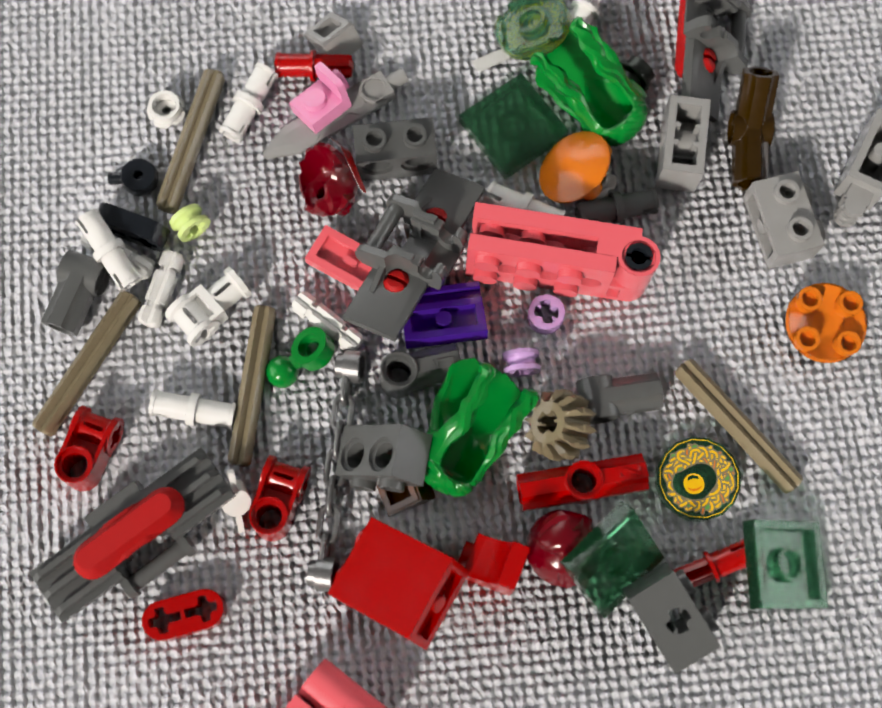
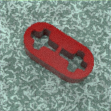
M195 590L150 604L142 616V627L144 632L152 639L159 641L174 640L219 626L225 619L227 604L224 598L213 590ZM206 597L208 602L217 604V610H213L210 613L211 620L206 621L204 616L200 615L189 617L188 611L201 607V599ZM162 609L169 615L180 613L181 620L170 622L167 627L168 632L166 633L163 632L162 628L153 626V620L159 618V611Z

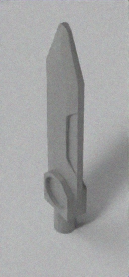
M400 68L385 77L381 71H378L347 89L352 107L317 134L299 118L284 125L263 151V157L265 159H274L302 154L309 147H314L318 142H323L396 99L394 90L409 82L406 73Z

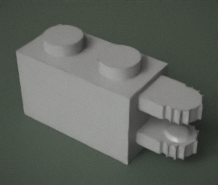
M878 108L863 128L833 194L840 196L833 215L834 221L840 227L850 228L858 221V218L862 217L867 209L870 210L882 197V109Z

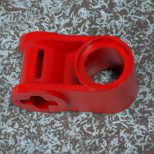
M84 405L79 407L71 420L68 434L55 458L54 468L57 476L76 491L84 492L96 487L102 479L112 453L121 440L124 431V420L118 417L111 420L92 413L90 407ZM87 460L88 465L84 474L75 478L71 477L70 472L73 465L78 461Z
M269 455L262 469L258 489L249 512L250 524L260 538L275 542L283 539L289 533L299 503L305 495L311 476V467L305 465L302 468L279 462L277 456ZM277 510L281 512V521L275 528L265 529L260 526V518L266 511Z

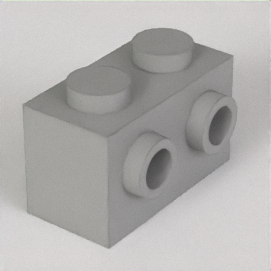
M799 171L751 183L743 196V200L767 269L814 258L825 245V230L822 222L814 216L811 207V191L809 186L802 182Z

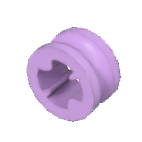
M543 294L537 296L529 305L527 314L529 326L539 334L548 335L556 332L564 320V304L554 295ZM542 306H549L550 313H556L557 318L552 316L550 323H543L542 316H535V311L540 313Z
M516 348L502 353V359L507 362L508 366L504 368V373L508 377H526L541 372V365L537 364L535 359L539 357V350L536 348Z

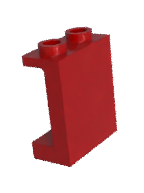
M371 517L366 527L359 532L355 540V546L344 565L336 572L333 584L327 594L427 651L470 571L454 558Z

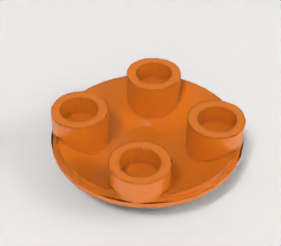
M590 131L576 132L561 139L548 152L541 165L539 183L543 193L550 200L557 203H572L580 199L587 201L595 199L602 191V181L609 169L612 155L611 146L602 136Z
M816 283L803 288L792 298L786 311L785 326L791 343L805 357L817 362L835 363L847 359L859 351L866 336L867 319L863 309V299L857 292L849 291L832 283Z

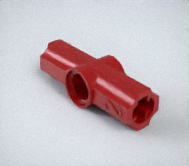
M642 453L593 462L580 460L569 466L517 474L516 483L522 512L573 503L586 504L596 499L648 491L649 474L646 461ZM576 473L588 475L593 484L592 491L587 493L577 491L571 483L572 475Z

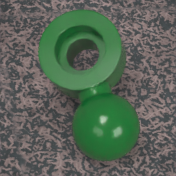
M319 327L304 329L294 339L290 356L279 355L269 361L266 367L268 381L275 387L287 388L296 382L300 368L303 367L309 371L323 368L333 357L335 351L334 340Z

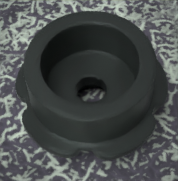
M632 56L626 63L621 62L628 78L634 80L644 91H647L650 82L655 77L652 68L637 56Z

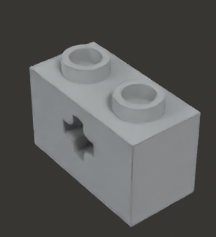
M670 95L662 115L655 188L695 192L704 175L710 99Z

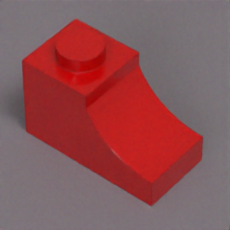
M478 533L475 543L466 540L458 562L470 571L466 580L509 597L516 588L530 547L515 541H502Z

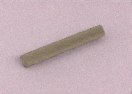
M207 68L203 71L156 200V206L163 212L175 214L179 210L225 83L224 75L219 70Z
M127 291L118 294L33 420L32 426L50 437L55 435L141 306V302L136 296Z
M257 305L253 310L228 453V462L235 466H250L252 461L266 379V367L269 361L276 320L275 308L270 306Z
M694 359L686 360L675 371L676 377L783 493H790L801 484L803 476Z

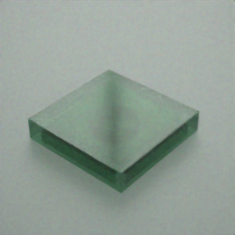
M522 73L459 114V123L505 180L550 150L561 139L568 136L569 132Z
M621 500L560 563L593 609L606 618L626 598L622 589L652 571L664 559V556L634 509Z
M764 519L742 521L750 610L828 609L819 522Z

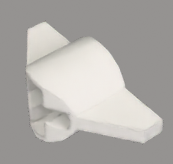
M230 469L227 470V484L236 497L222 506V509L227 515L235 517L238 533H244L242 515L250 509L251 497L245 483L241 480H236L234 470Z

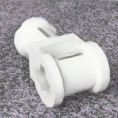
M229 266L224 270L225 275L208 289H205L200 284L191 292L177 298L165 312V317L170 322L175 321L188 336L187 342L192 347L199 346L215 334L219 326L229 319L225 313L226 310L242 297L248 299L252 295L242 279ZM189 316H192L197 323H193Z

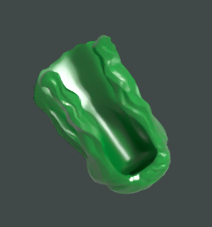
M577 16L569 26L570 31H567L564 38L561 37L560 40H557L555 45L546 54L535 52L531 56L530 65L537 66L535 81L539 87L552 96L560 108L580 122L583 131L599 134L611 147L622 145L635 137L646 124L649 113L645 102L647 94L639 84L628 78L616 52L599 36L598 27L587 24L583 17Z
M475 358L457 360L448 368L445 381L434 398L430 425L427 434L433 436L424 482L436 491L445 495H451L452 497H462L469 494L473 487L482 481L485 473L493 463L503 455L508 440L521 429L524 418L534 409L540 399L538 392L524 388L521 392L507 374L501 373L490 363H481Z

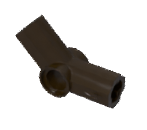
M751 66L750 68H743L736 110L731 111L728 120L727 143L729 146H732L731 186H735L742 191H747L752 182L769 178V147L772 144L775 128V119L772 112L780 75L777 71L766 67Z

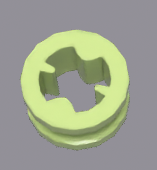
M193 203L181 208L169 221L172 230L178 231L177 236L181 242H189L196 239L210 226L211 221L207 215H201L202 209L199 204Z

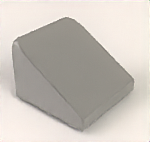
M335 12L329 13L304 34L306 39L320 54L352 55L362 47V41L353 23Z

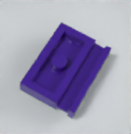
M479 281L443 285L440 290L428 287L403 328L406 349L488 339V328Z

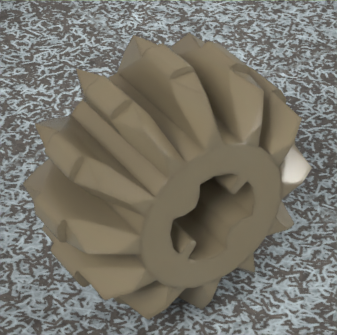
M566 389L542 392L541 401L537 402L532 416L524 419L531 425L525 437L533 441L532 450L540 455H544V457H548L549 460L560 462L561 460L579 458L580 449L591 448L587 438L589 434L595 433L597 430L590 426V422L596 416V413L588 409L589 400Z

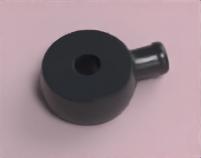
M140 158L127 162L121 172H108L107 175L109 185L122 184L127 192L135 196H146L156 189L159 180L156 167L149 161Z

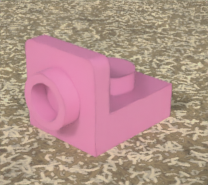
M321 61L314 66L319 80L289 102L292 112L315 134L352 107L346 91L349 89V84L345 77L337 69L331 71Z

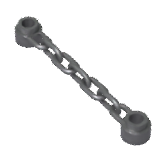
M346 350L344 353H338L335 360L336 378H342L340 394L333 401L330 422L332 429L335 431L333 448L326 455L323 481L328 486L326 504L322 505L319 509L317 518L316 538L320 542L319 557L317 560H311L307 569L308 586H314L316 591L328 592L333 584L334 576L340 568L339 559L330 557L331 544L337 540L339 535L341 511L336 503L338 488L344 484L345 478L339 477L338 480L336 475H332L329 479L332 456L335 461L338 460L344 426L353 424L355 400L351 396L352 383L361 384L363 382L366 371V355L362 350ZM339 403L344 407L349 404L346 425L343 420L337 422ZM325 512L328 517L333 516L335 513L332 536L329 531H325L322 534Z

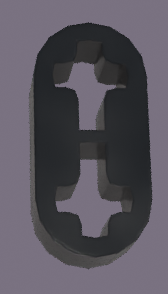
M100 203L98 207L100 214L114 236L151 250L163 251L171 234V231L166 226L115 205Z

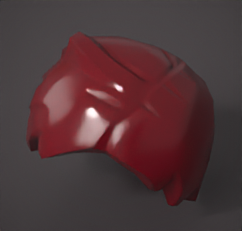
M318 142L314 147L306 149L304 160L299 161L302 172L298 178L301 194L305 199L304 210L321 217L335 214L345 216L350 212L355 203L358 184L345 156L329 143Z
M557 509L544 514L535 521L526 538V546L530 547L527 560L534 572L553 586L570 588L584 583L588 574L594 571L598 555L597 541L592 531V519L584 514Z

